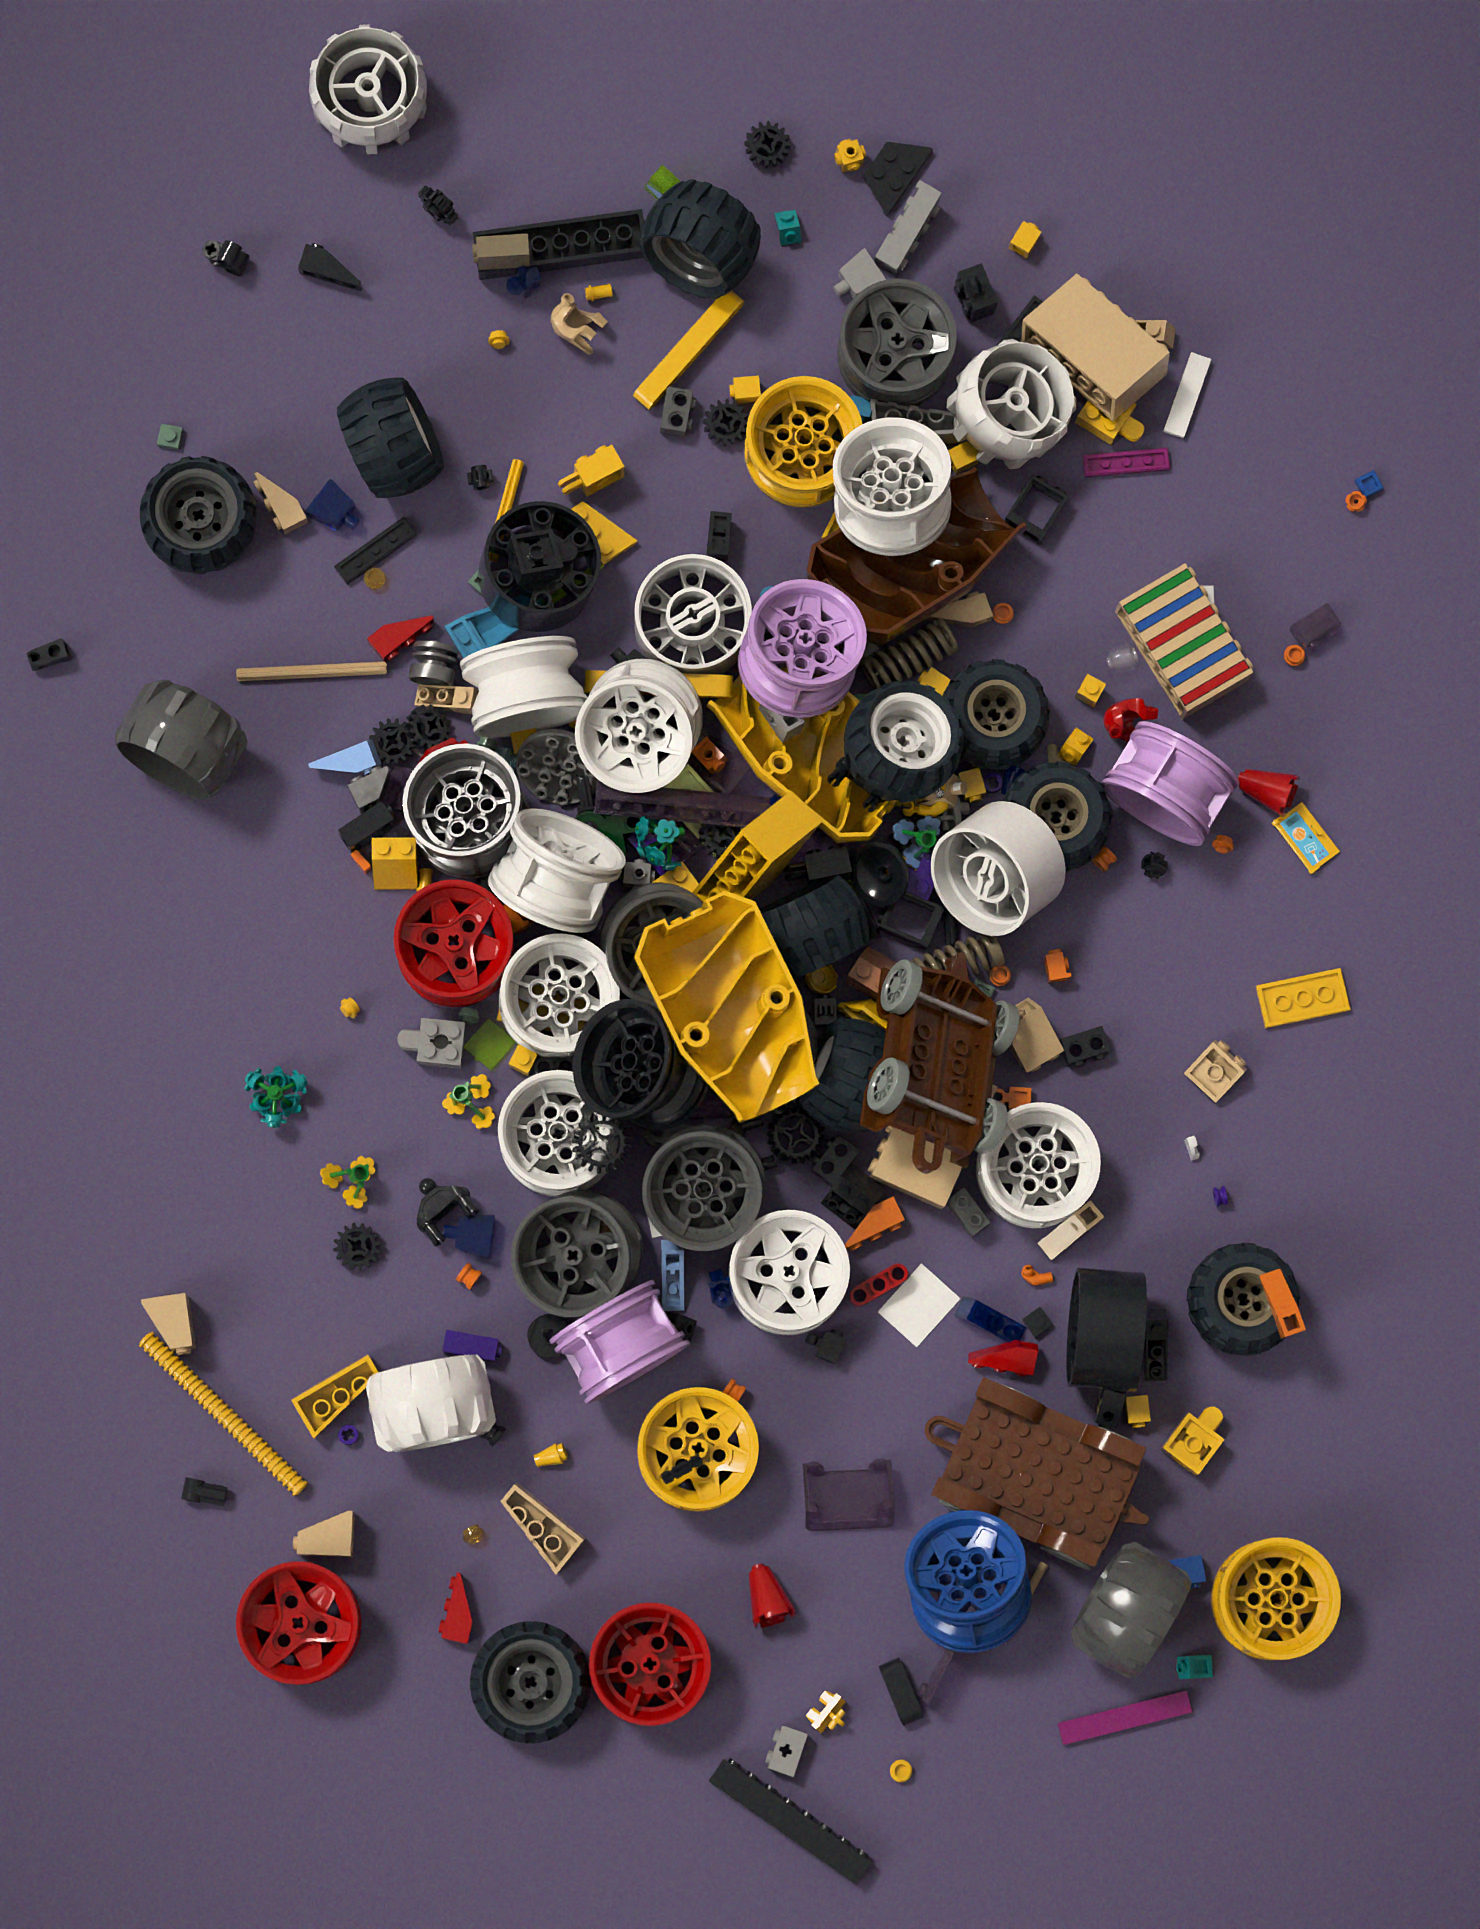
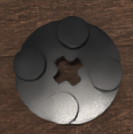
M554 1314L539 1316L532 1321L528 1328L527 1338L530 1348L543 1358L559 1357L562 1353L557 1354L554 1350L557 1344L551 1345L550 1342H546V1337L543 1334L552 1330L555 1336L569 1325L562 1317Z

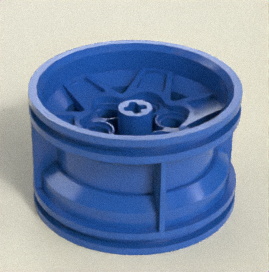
M961 1510L933 1519L914 1536L905 1556V1577L915 1619L929 1639L952 1651L976 1653L1004 1644L1022 1628L1030 1612L1032 1591L1022 1542L1016 1532L1006 1522L985 1512ZM976 1562H982V1563L979 1564V1565H975V1564H974V1563H976ZM954 1564H960L958 1567H952ZM988 1578H995L994 1580H991V1581H988V1580H987ZM945 1582H950L948 1585H942ZM1002 1584H1007L1000 1596L997 1591L1000 1590ZM938 1591L940 1595L938 1602L935 1601L929 1592ZM957 1598H962L961 1601H954ZM969 1606H973V1608L977 1610L972 1612H966L969 1609Z

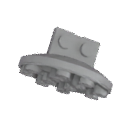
M560 729L541 730L526 738L518 750L516 756L517 774L523 785L537 799L561 806L580 802L576 783L577 777H589L592 794L599 785L600 780L592 775L584 765L577 750L575 734Z

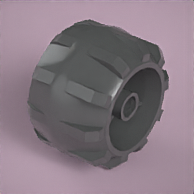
M164 679L147 683L143 686L115 732V745L129 762L149 777L170 789L199 800L210 799L219 794L248 745L245 731L241 729L240 723L236 718L231 717L223 710L220 705L191 688L174 684Z
M1137 1542L1122 1545L1100 1575L1076 1618L1072 1628L1073 1631L1071 1632L1073 1646L1123 1677H1137L1162 1643L1190 1591L1192 1581L1187 1572Z

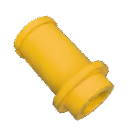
M610 283L594 287L588 285V288H585L586 300L594 302V299L612 297Z
M419 869V887L416 888L417 892L425 886L432 884V869Z

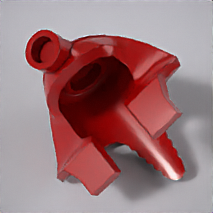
M1142 698L1125 699L1108 707L1103 717L1104 727L1111 738H1118L1129 742L1130 735L1135 730L1132 721L1138 717H1141L1142 720L1158 719V709L1153 706H1145Z

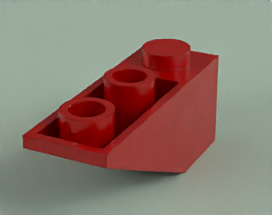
M431 615L383 625L367 638L368 644L383 661L386 662L388 659L392 661L400 654L399 651L403 647H410L416 642L418 635L421 633L426 634L434 627L432 625L435 623L434 617Z
M1020 1340L1010 1341L969 1353L968 1363L976 1368L991 1367L997 1372L1012 1371L1018 1376H1033L1038 1354V1344Z
M457 1572L456 1577H451L449 1589H452L451 1598H446L443 1611H447L445 1620L441 1619L438 1633H442L441 1638L468 1644L473 1620L461 1573Z

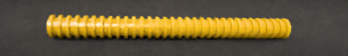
M149 1332L140 1341L139 1346L141 1348L144 1347V1351L149 1352V1356H153L154 1361H158V1365L160 1367L163 1366L165 1372H169V1376L173 1375V1379L175 1381L178 1380V1384L180 1386L183 1385V1389L185 1391L188 1390V1394L190 1396L193 1395V1399L198 1400V1404L203 1405L204 1410L208 1409V1413L210 1415L213 1414V1418L218 1419V1423L223 1424V1428H227L228 1433H232L233 1438L238 1439V1443H243V1447H247L248 1452H252L253 1457H257V1461L259 1463L262 1462V1466L264 1468L267 1467V1471L273 1473V1477L277 1476V1480L279 1482L282 1481V1485L284 1487L287 1486V1490L289 1492L292 1491L293 1496L300 1494L308 1482L306 1480L303 1481V1477L298 1476V1472L293 1471L292 1466L288 1467V1463L286 1461L283 1462V1458L281 1456L278 1457V1453L273 1452V1448H269L267 1446L268 1443H264L263 1438H259L257 1432L253 1433V1429L248 1428V1424H244L243 1419H239L238 1414H234V1410L232 1408L229 1409L227 1403L223 1404L224 1400H219V1396L217 1394L214 1395V1391L212 1389L209 1390V1386L207 1384L204 1385V1381L199 1380V1376L194 1375L193 1370L189 1371V1367L187 1365L184 1366V1362L182 1360L179 1361V1357L174 1356V1352H170L169 1347H165L164 1342L159 1341V1337H154V1333Z

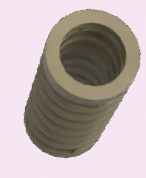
M939 618L933 624L926 625L925 631L919 629L915 632V636L910 634L906 636L905 642L898 640L895 643V647L887 646L885 653L878 651L875 653V658L869 656L861 660L862 671L872 689L875 690L881 687L876 677L878 673L884 684L891 683L883 662L888 666L896 681L899 683L903 681L893 656L901 665L905 675L908 678L913 676L903 651L910 658L915 670L918 673L923 671L922 665L914 652L913 645L919 651L926 666L931 667L933 662L925 649L923 640L930 647L935 659L938 662L942 661L943 657L935 644L933 634L938 639L936 642L941 643L947 656H952L959 652L957 642L945 621ZM872 666L877 670V673H874Z
M981 933L977 934L976 940L969 936L966 938L965 943L956 941L955 947L946 945L944 953L940 949H935L933 956L925 953L922 956V961L918 957H914L911 960L922 967L930 968L931 966L933 969L942 970L941 962L945 969H947L945 960L959 952H963L973 975L977 976L979 975V970L973 949L984 971L988 972L990 970L985 954V945L993 959L991 961L992 968L1005 965L1004 956L997 937L986 936Z

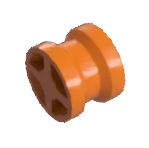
M1103 846L1101 851L1091 861L1101 871L1106 872L1110 863H1114L1117 857L1106 846Z
M468 1262L457 1276L456 1281L459 1283L463 1282L466 1288L471 1290L483 1272L473 1269L472 1264Z
M732 1378L723 1393L738 1402L747 1387L738 1385L736 1380Z

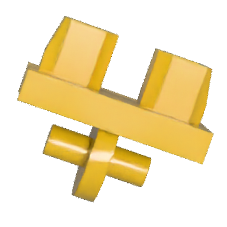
M824 1691L819 1699L826 1706L824 1710L820 1713L813 1707L806 1715L812 1726L821 1734L827 1727L831 1730L837 1724L843 1727L845 1723L841 1718L846 1713L841 1709L846 1701L838 1694L834 1695Z

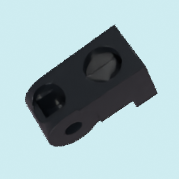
M62 638L27 652L32 671L72 660L67 643Z

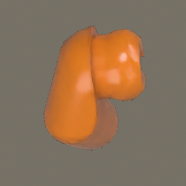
M1025 1265L1022 1268L1021 1275L1023 1279L1033 1286L1053 1282L1051 1272L1039 1274L1031 1265Z

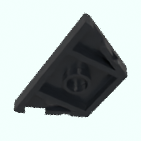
M886 142L863 175L864 181L872 190L874 198L879 202L884 215L887 217L932 153L933 149L931 147Z

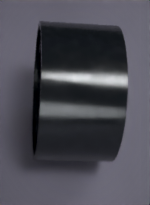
M534 501L518 505L507 511L496 521L487 537L478 569V580L482 596L496 616L515 628L531 632H545L565 626L582 612L591 596L601 567L599 543L589 524L579 514L566 506L546 501ZM528 525L530 532L554 528L568 536L563 540L554 534L556 543H574L577 547L576 558L585 557L590 575L573 570V563L563 565L564 568L561 576L557 580L518 586L510 559L508 558L509 568L491 572L489 553L492 552L509 557L506 549L508 541L503 542L499 537L505 535L509 539L511 535H515L512 532L514 528ZM505 576L510 582L503 584L498 578ZM574 580L583 581L585 585L577 586ZM561 588L573 602L563 607L554 608L551 595ZM517 589L521 594L530 598L528 607L515 602L508 595ZM544 599L547 605L540 606L536 600Z
M1076 1268L1072 1284L1067 1331L1066 1378L1068 1387L1136 1392L1141 1375L1146 1331L1147 1286L1145 1273Z

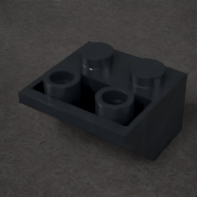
M851 1163L838 1178L821 1204L856 1230L886 1189Z

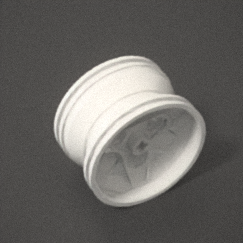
M543 636L521 639L477 651L461 660L460 667L463 670V679L478 687L479 690L472 708L473 717L471 721L474 726V734L483 738L511 737L510 733L532 728H536L538 732L576 721L579 711L587 699V695L584 694L583 687L568 672L569 667L578 657L575 639L568 636Z
M798 1210L776 1211L754 1221L748 1231L737 1240L728 1269L730 1293L741 1314L756 1327L778 1335L806 1333L827 1321L843 1299L850 1276L847 1250L837 1232L819 1217ZM792 1231L801 1234L790 1243L783 1232ZM762 1241L765 1256L750 1257L754 1248ZM820 1246L824 1250L829 1264L815 1260ZM799 1249H803L807 1253V1258L803 1261L795 1257V1252ZM762 1266H770L773 1270L772 1275L769 1277L763 1276L760 1273ZM791 1269L792 1275L786 1277L784 1275L785 1271ZM748 1280L762 1284L757 1298L752 1293ZM796 1287H800L804 1291V1296L800 1299H796L792 1295V1290ZM828 1287L824 1296L816 1304L813 1289ZM787 1301L796 1313L784 1314L775 1311Z

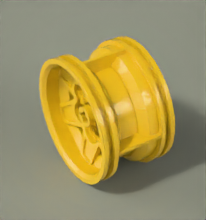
M811 376L788 378L775 383L764 391L750 411L744 449L747 469L759 489L773 500L793 507H812L832 500L835 494L833 468L824 474L823 467H833L834 456L840 445V442L832 439V435L839 428L842 439H844L851 431L862 425V419L855 403L840 387L827 380ZM805 407L815 408L821 412L810 417ZM782 413V425H769L778 414ZM795 418H800L803 420L804 423L800 426H796L793 424L792 420ZM817 423L822 424L824 430L816 431L813 425ZM779 433H786L788 439L784 441L779 440L777 435ZM827 444L830 449L826 452L821 451L819 445ZM765 449L774 452V455L770 461L766 455ZM785 453H791L794 456V459L791 461H786L783 458V455ZM810 458L814 460L815 464L813 466H806L803 461ZM797 474L799 479L791 478L790 476Z
M687 1388L663 1398L651 1409L645 1418L638 1438V1463L641 1474L649 1488L665 1503L686 1511H708L727 1504L745 1488L757 1464L759 1445L752 1419L735 1399L723 1392L710 1388ZM701 1409H707L716 1414L709 1419H705ZM677 1414V1427H664L665 1423ZM694 1422L698 1425L699 1430L695 1434H689L686 1431V1425ZM716 1428L720 1432V1437L717 1440L709 1439L707 1436L709 1429ZM734 1431L738 1439L739 1448L728 1443V1439ZM673 1438L682 1440L683 1446L680 1449L674 1450L670 1447V1441ZM700 1443L704 1452H700L699 1456L703 1461L702 1465L709 1468V1475L705 1478L698 1476L697 1468L695 1469L694 1467L691 1472L678 1479L674 1478V1481L665 1484L661 1474L667 1470H672L671 1468L675 1466L679 1459L689 1461L695 1455V1451L691 1447ZM656 1450L668 1456V1459L661 1468L657 1460ZM722 1450L725 1453V1459L722 1462L715 1461L713 1459L714 1451ZM719 1471H732L729 1478L719 1485ZM687 1479H691L696 1491L686 1490L678 1485Z
M1281 1537L1252 1542L1233 1552L1219 1568L1211 1591L1212 1612L1222 1635L1240 1652L1262 1660L1297 1658L1316 1649L1332 1632L1339 1616L1341 1603L1337 1577L1323 1555L1301 1541ZM1264 1558H1281L1282 1560L1273 1569ZM1303 1571L1310 1579L1313 1588L1300 1584ZM1244 1573L1247 1584L1236 1587L1241 1575ZM1262 1573L1269 1576L1267 1586L1259 1583V1576ZM1285 1573L1289 1574L1292 1579L1289 1586H1284L1281 1582V1577ZM1250 1593L1257 1594L1259 1600L1256 1605H1251L1248 1602ZM1295 1593H1299L1303 1597V1602L1299 1606L1295 1605L1292 1601ZM1276 1594V1595H1277L1276 1599H1277L1279 1602L1272 1604V1603H1271L1272 1600L1270 1599V1596H1273V1595ZM1237 1612L1247 1614L1245 1624L1242 1623ZM1263 1612L1267 1613L1270 1617L1267 1625H1263L1259 1621V1616ZM1285 1612L1292 1616V1622L1289 1625H1285L1281 1620ZM1313 1612L1309 1623L1304 1628L1300 1615ZM1274 1630L1283 1641L1265 1639Z

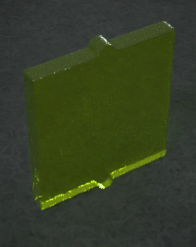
M488 1018L467 1042L464 1049L475 1057V1061H480L489 1070H492L514 1045L515 1041L504 1032V1028H499Z

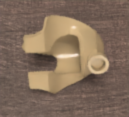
M565 293L561 297V303L551 313L550 322L553 330L559 337L564 338L590 355L593 353V349L582 336L591 341L597 333L586 324L594 321L603 328L608 321L600 312L589 313L579 310L577 304L574 303V297L569 293Z

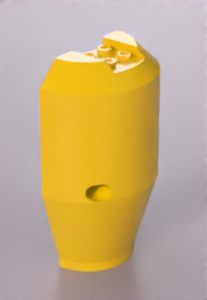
M787 667L781 669L782 671L788 673ZM813 674L812 678L821 677L822 675ZM740 675L733 682L732 698H718L715 702L712 700L708 702L707 708L715 714L756 776L781 797L792 790L821 821L818 828L836 843L870 840L881 826L883 816L886 813L888 814L895 805L901 806L903 804L899 800L881 802L873 812H868L871 805L865 810L862 804L869 797V793L846 777L838 787L832 786L836 779L831 784L827 781V777L836 769V762L840 758L845 757V728L852 711L860 702L849 691L844 699L828 712L802 718L805 723L801 733L784 743L781 742L758 709L760 703L748 692Z
M723 891L706 899L701 908L690 913L691 916L684 920L682 917L671 921V925H668L664 918L645 927L634 959L680 1054L733 1111L738 1122H744L796 1099L819 1085V1082L815 1075L802 996L756 902L728 891ZM770 996L779 998L781 1003H773ZM690 1034L697 1037L699 1041L692 1040Z

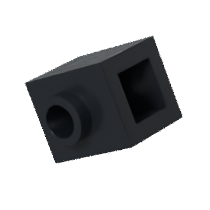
M665 1311L677 1331L684 1332L685 1336L682 1340L691 1342L697 1320Z

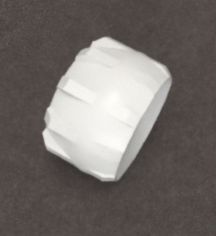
M370 24L359 25L357 29L346 31L340 35H332L327 39V45L322 49L318 58L312 60L309 70V94L317 123H322L332 133L333 142L343 148L349 142L355 145L366 146L367 154H377L378 145L386 144L393 140L400 145L404 144L410 139L409 129L417 119L424 118L427 82L420 56L414 53L404 42V37L393 31L390 33L382 29L370 28ZM374 66L372 73L360 74L355 83L339 84L342 78L349 72L361 67ZM386 70L394 74L402 86L399 99L389 111H387L382 103L380 80ZM357 99L358 105L362 110L366 112L377 111L379 116L368 118L353 115L346 111L337 100Z
M1009 339L1003 340L998 346L983 350L956 377L958 382L957 390L947 398V409L951 413L956 414L959 427L953 432L958 442L967 439L978 450L977 460L984 464L995 458L1004 460V464L1009 469L1020 468L1031 458H1040L1066 434L1071 415L1076 411V398L1068 371L1046 348L1038 344L1033 345ZM995 382L1008 386L1007 392L999 399L987 401L985 399L987 383ZM1011 423L1017 431L1008 429L1005 426Z
M478 1355L441 1358L386 1370L370 1376L366 1385L369 1411L372 1416L377 1445L387 1452L411 1451L473 1438L489 1432L496 1422L485 1362Z

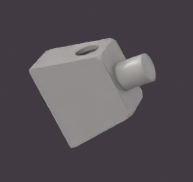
M864 248L839 270L838 276L841 282L834 285L833 289L838 297L849 292L854 299L868 286L886 280V278Z

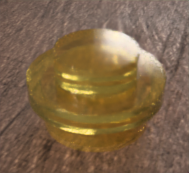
M379 568L367 570L364 574L365 585L374 590L381 588L385 583L384 572Z
M472 1525L462 1532L464 1535L463 1540L465 1543H477L482 1539L481 1536L484 1534V1531L479 1525Z

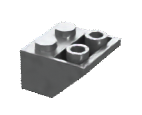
M377 766L370 770L371 774L365 777L360 775L350 781L351 784L348 785L349 792L360 814H363L379 802H383L391 778L387 766L383 768L382 766Z

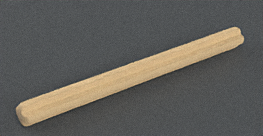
M385 661L238 668L236 670L237 681L378 675L387 673V664Z

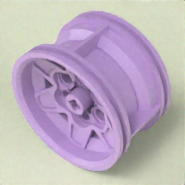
M796 579L785 581L766 591L756 602L752 610L738 653L740 677L751 696L761 705L775 713L796 718L817 716L837 706L847 695L851 687L856 668L861 661L866 646V626L859 609L842 591L816 580ZM765 631L770 632L773 638L764 641ZM837 645H839V646H840L841 653H840L838 650H836L834 647H836ZM787 667L788 673L782 671L781 669ZM826 673V675H823L821 677L812 678L813 674L822 675Z
M1140 721L1131 733L1130 740L1112 770L1108 771L1101 785L1106 790V795L1134 818L1174 840L1192 846H1201L1228 797H1231L1234 789L1237 788L1239 779L1223 761L1196 742L1164 726Z
M653 1280L645 1282L603 1304L567 1326L549 1340L551 1345L557 1344V1347L554 1349L557 1354L562 1353L566 1355L578 1376V1382L582 1387L579 1393L581 1396H587L584 1400L586 1405L636 1380L690 1345L688 1340H682L685 1336L684 1332L677 1331L660 1305L657 1297L660 1291L659 1289L653 1290L655 1286Z

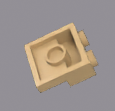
M1214 1040L1184 1072L1215 1103L1247 1070L1245 1067L1246 1062L1240 1056L1236 1055L1234 1057L1229 1053L1230 1047L1222 1040L1219 1042Z

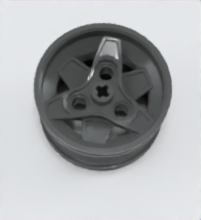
M908 279L883 280L862 290L851 301L844 313L838 340V367L848 388L856 396L863 397L869 402L871 398L877 399L878 402L888 403L889 401L908 407L910 405L919 406L932 398L947 379L956 347L957 331L951 310L946 302L931 288ZM893 306L906 308L898 315ZM871 315L873 328H860L865 319ZM926 319L934 331L923 329ZM889 323L892 325V328L885 330L881 327V324ZM917 342L921 343L923 349L916 350L912 345ZM858 351L871 355L867 367L862 362ZM936 354L931 365L924 370L921 358ZM886 358L891 364L883 366L879 361ZM896 371L904 381H891L885 378Z
M647 883L624 893L608 910L600 930L599 947L606 955L607 965L612 978L622 992L630 999L650 1004L658 1009L634 959L638 948L635 942L638 938L642 937L645 927L664 918L668 925H671V921L682 917L684 920L691 916L690 913L701 908L703 902L689 890L670 883ZM659 905L675 906V908L666 916ZM638 914L639 926H627L630 920ZM621 949L634 954L627 967L623 961Z
M593 1190L569 1191L534 1208L520 1223L511 1247L512 1270L521 1291L540 1309L562 1317L585 1316L625 1293L638 1275L643 1256L640 1230L630 1212L611 1196ZM579 1211L573 1223L563 1213ZM601 1220L612 1232L600 1233ZM545 1229L551 1244L539 1249L540 1238ZM559 1231H563L566 1233V1242H561L559 1240ZM595 1243L602 1245V1254L594 1251ZM618 1256L617 1266L613 1272L606 1261ZM568 1268L574 1270L576 1274L575 1279L567 1277L566 1271ZM544 1271L558 1272V1286L547 1277ZM585 1281L598 1289L589 1293H580Z

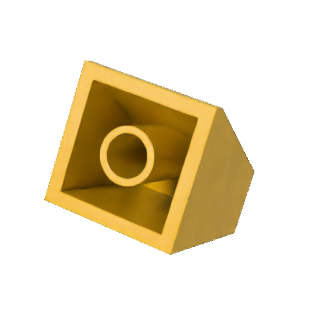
M415 837L372 838L374 890L418 888V845Z

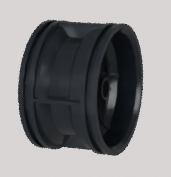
M623 999L609 1003L589 1019L577 1040L572 1066L575 1087L584 1104L601 1116L623 1120L652 1131L668 1130L690 1118L698 1109L708 1091L709 1085L680 1054L659 1009L650 1004L633 999ZM655 1027L653 1033H651L650 1028ZM690 1034L692 1040L699 1041L697 1037Z

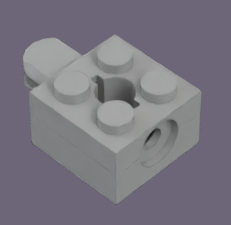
M421 1018L420 1030L404 1029L398 1034L397 1040L401 1049L418 1052V1065L461 1069L466 1025L465 1022Z

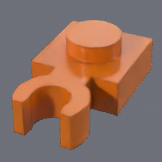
M1009 1087V1093L999 1088L996 1089L995 1094L998 1093L1002 1096L1000 1102L1008 1103V1109H1014L1031 1103V1088Z

